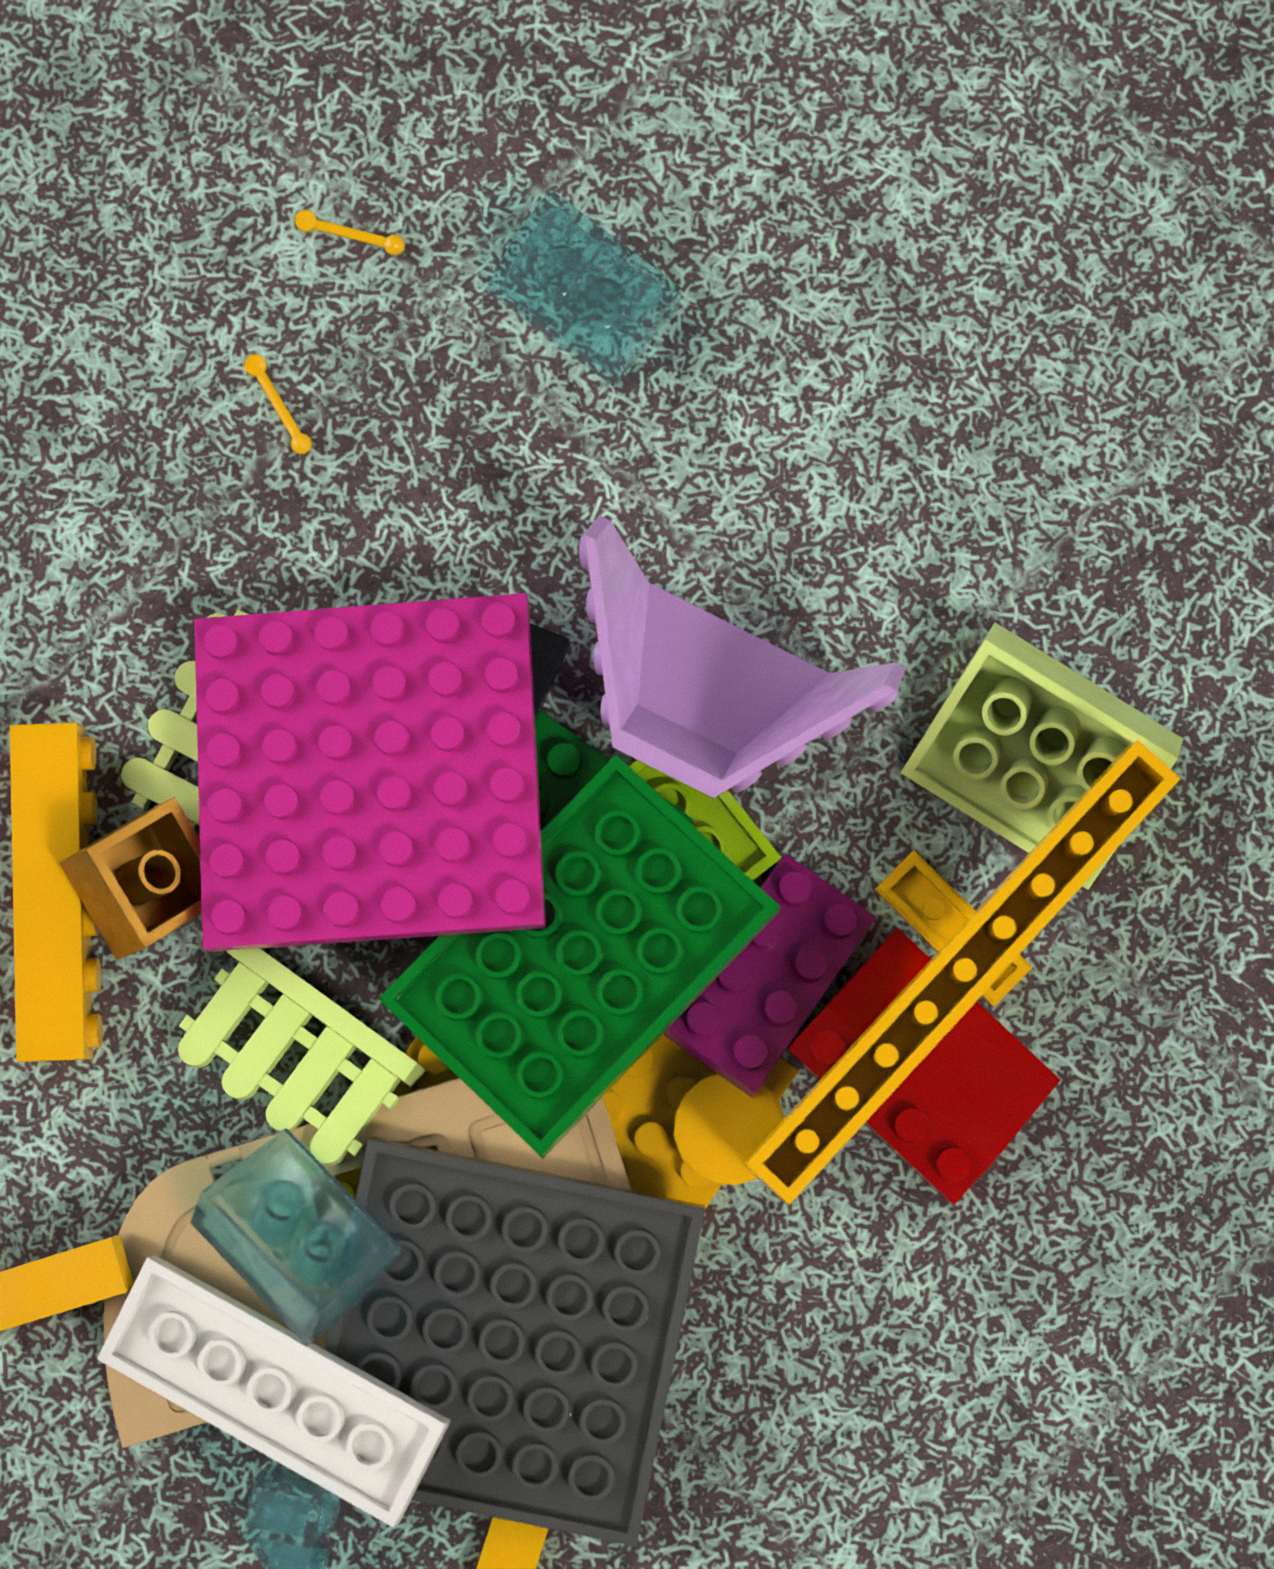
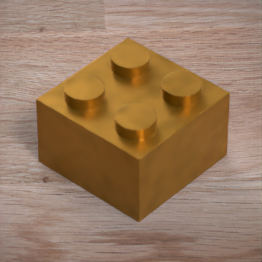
M175 797L145 811L59 863L116 960L145 949L202 913L200 839Z

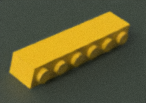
M78 723L10 725L16 1062L93 1060V1048H100L102 1046V1018L100 1014L92 1013V992H99L101 989V964L99 958H91V936H98L100 931L59 864L89 845L88 825H96L98 819L96 793L88 792L87 770H95L96 743L93 736L86 737V728Z

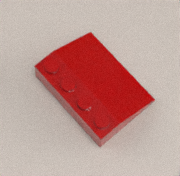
M896 928L799 1032L785 1051L819 1081L924 968L931 958L900 929ZM976 1001L870 1116L864 1125L947 1203L955 1205L997 1159L1061 1079Z

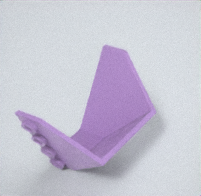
M598 515L580 538V563L583 569H589L591 583L586 600L587 616L591 623H596L598 641L594 647V668L597 675H603L605 694L601 700V720L604 727H610L612 747L712 798L730 788L735 793L746 789L762 775L761 770L774 762H777L780 767L789 764L806 750V743L820 735L825 740L835 737L852 723V716L866 708L871 713L877 712L889 705L899 695L897 689L907 668L897 663L828 673L649 583L611 520L601 515Z

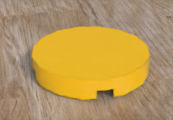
M716 1074L701 1079L685 1093L675 1113L674 1138L681 1158L695 1174L715 1184L740 1185L758 1179L743 1163L785 1117L779 1100L764 1083L751 1098L725 1078Z

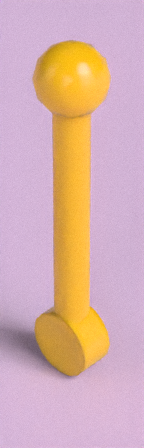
M302 210L295 217L296 226L302 232L308 233L315 229L383 247L392 256L401 254L405 249L404 239L397 234L384 237L319 220L310 210Z
M258 354L250 355L244 365L246 372L250 376L256 377L292 438V450L297 454H306L312 447L311 438L307 434L301 433L265 372L267 369L265 359Z

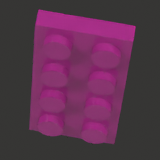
M786 853L761 887L781 907V911L662 1034L751 1098L757 1093L876 918Z

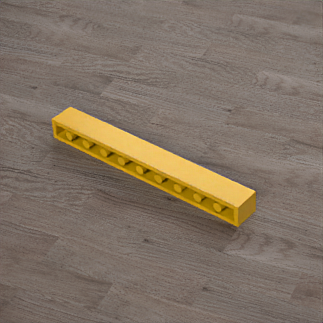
M1139 740L1125 748L743 1164L785 1204L790 1205L1181 778Z

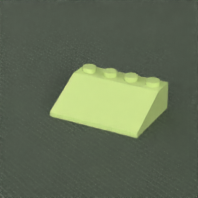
M994 622L900 773L1030 853L1125 748L1139 740L1171 769L1179 757L1183 738ZM1112 854L1083 884L1082 887L1089 890V888L1091 887L1099 873L1102 871V869L1104 868Z

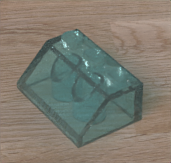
M552 190L547 193L516 232L486 287V291L613 388L616 387L672 316L681 301V287Z
M287 1128L201 1191L190 1222L305 1346L309 1345L347 1314L400 1256L403 1250Z

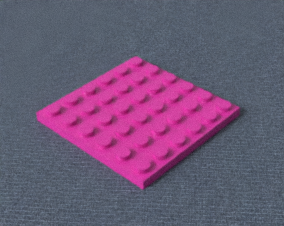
M527 593L194 619L202 946L204 950L215 952L546 928L530 612Z

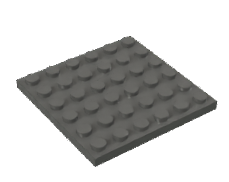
M369 1137L325 1350L451 1420L411 1500L637 1546L705 1213V1205Z

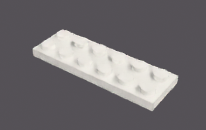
M156 1255L147 1257L97 1357V1360L393 1528L400 1523L451 1421Z

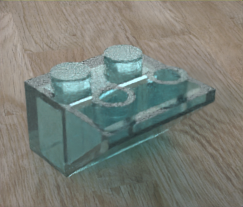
M268 1463L255 1477L243 1536L264 1569H327L330 1550L320 1547L323 1535L329 1536L331 1527H335L341 1498L309 1479L299 1477L298 1473L286 1466Z

